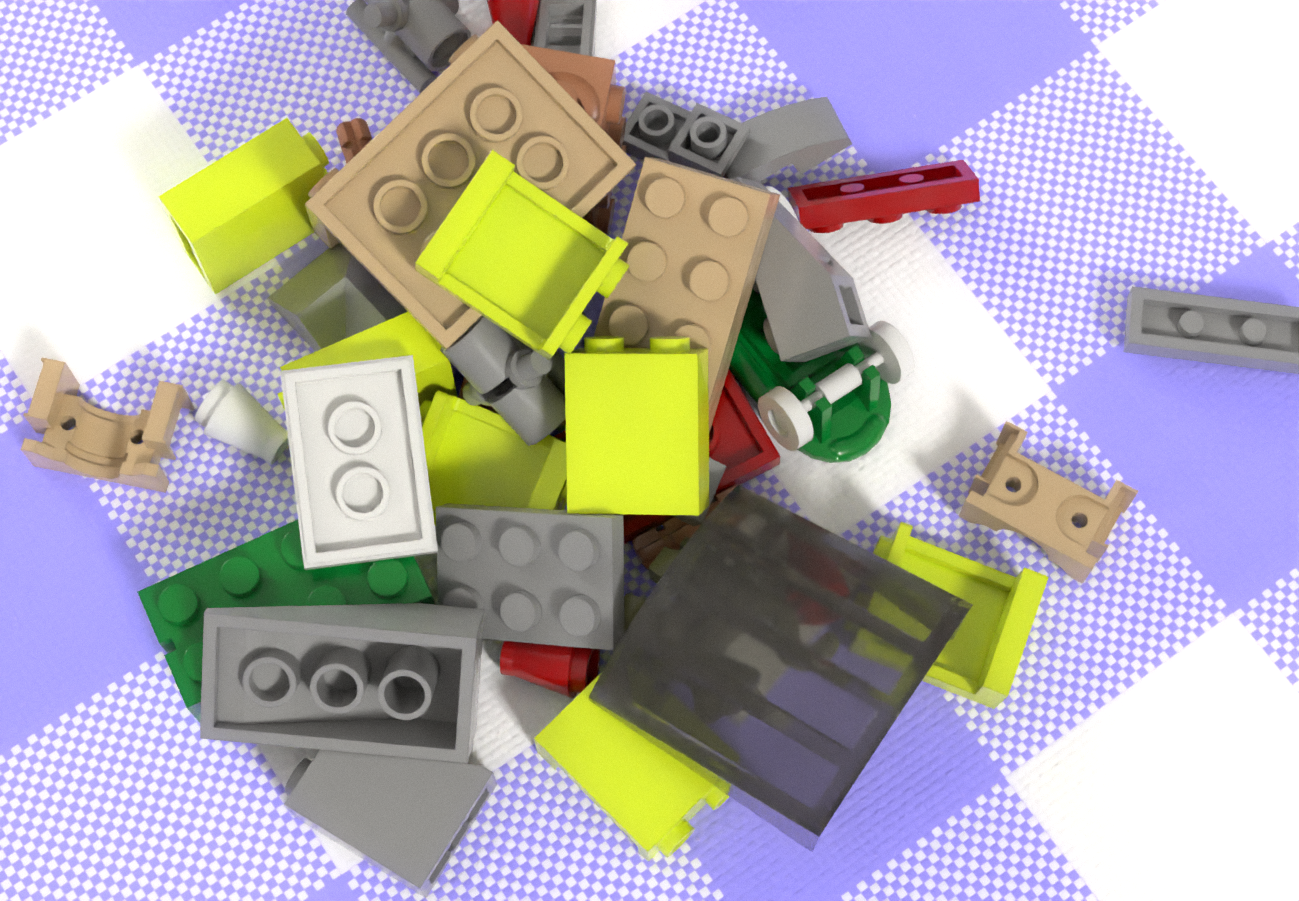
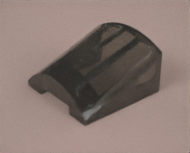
M738 484L704 520L661 577L621 638L588 698L589 701L804 848L813 852L833 815L948 641L954 639L973 604Z

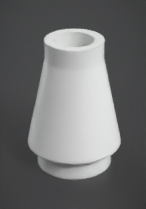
M224 379L219 381L207 394L194 418L196 422L205 427L204 435L260 457L270 465L279 459L289 444L287 430L269 414L241 383L233 386Z

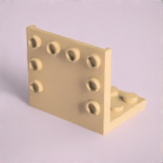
M498 20L480 37L474 34L465 41L448 60L451 65L340 171L334 168L328 172L308 193L310 199L305 203L314 233L331 250L340 242L446 351L482 315L415 270V262L492 150L515 165V173L581 218H584L637 165Z

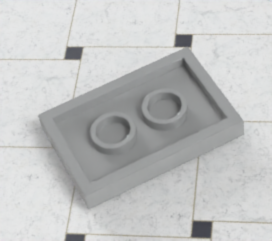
M452 503L436 507L438 605L485 609L483 639L612 651L625 645L623 514L567 513L565 510Z

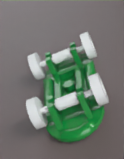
M766 186L770 192L780 194L779 202L797 219L788 200L775 188ZM752 288L729 370L757 403L760 416L769 433L785 449L789 451L798 450L812 459L827 463L850 462L866 455L880 442L889 424L891 398L888 383L897 384L915 370L914 355L905 337L892 324L880 320L869 326L872 338L861 341L860 344L856 343L807 362L781 361L779 354L771 349L766 339L763 327L764 319L767 318L761 295L757 294Z

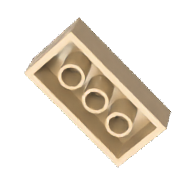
M645 157L622 235V239L629 244L619 258L630 266L608 299L604 298L594 336L624 337V348H650V337L684 336L690 337V348H708L710 433L780 194L660 158Z

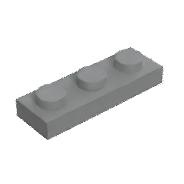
M1132 286L1127 296L1123 352L1299 374V307Z

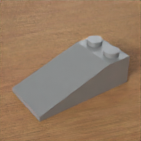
M422 603L207 608L204 612L200 739L468 763L477 728L485 609Z

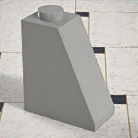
M319 750L312 761L304 758L290 775L284 790L285 793L289 794V797L285 801L284 806L295 818L427 898L495 790L497 782L494 773L482 765Z

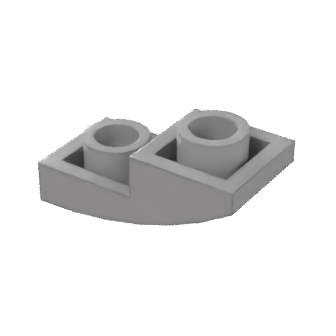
M646 91L626 122L623 145L627 146L626 153L643 160L645 157L660 158L724 177L749 136L750 126L699 103H696L692 111H688Z
M827 96L800 101L768 111L743 122V124L750 126V134L726 174L729 179L737 176L761 182L792 163L800 175L849 147L852 145V142Z

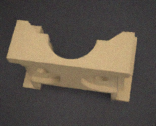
M42 357L43 366L28 413L24 412L23 414L36 433L44 434L42 442L27 438L23 440L20 450L34 467L166 493L169 480L159 465L161 458L176 460L170 444L181 408L190 410L195 408L183 385L159 381L150 411L141 409L139 415H121L97 408L87 403L81 397H78L77 393L80 384L66 362Z
M1006 421L996 442L998 447L982 475L976 474L958 516L970 523L987 526L996 532L1005 529L1026 536L1045 550L1049 561L1059 565L1072 579L1083 584L1096 562L1098 563L1109 545L1105 544V541L1121 512H1126L1139 491L1116 479L1110 491L1103 499L1018 453L1028 432ZM1006 487H1012L1016 492H1011ZM1072 522L1079 523L1081 528L1075 527Z

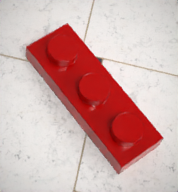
M964 160L787 187L788 200L798 221L805 229L813 233L835 232L843 228L844 223L868 220L876 224L892 223L900 220L905 213L924 210L932 214H949L960 210L962 204L980 202L979 178Z

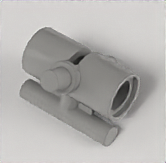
M355 0L346 11V15L419 93L423 92L437 78L431 71H439L451 65L448 62L450 57L471 37L470 30L455 16L459 9L458 0Z
M484 316L478 319L447 351L441 347L440 351L469 381L463 387V397L466 402L473 406L480 404L492 406L528 446L544 439L564 421L565 359L558 351L555 352L550 360H547Z

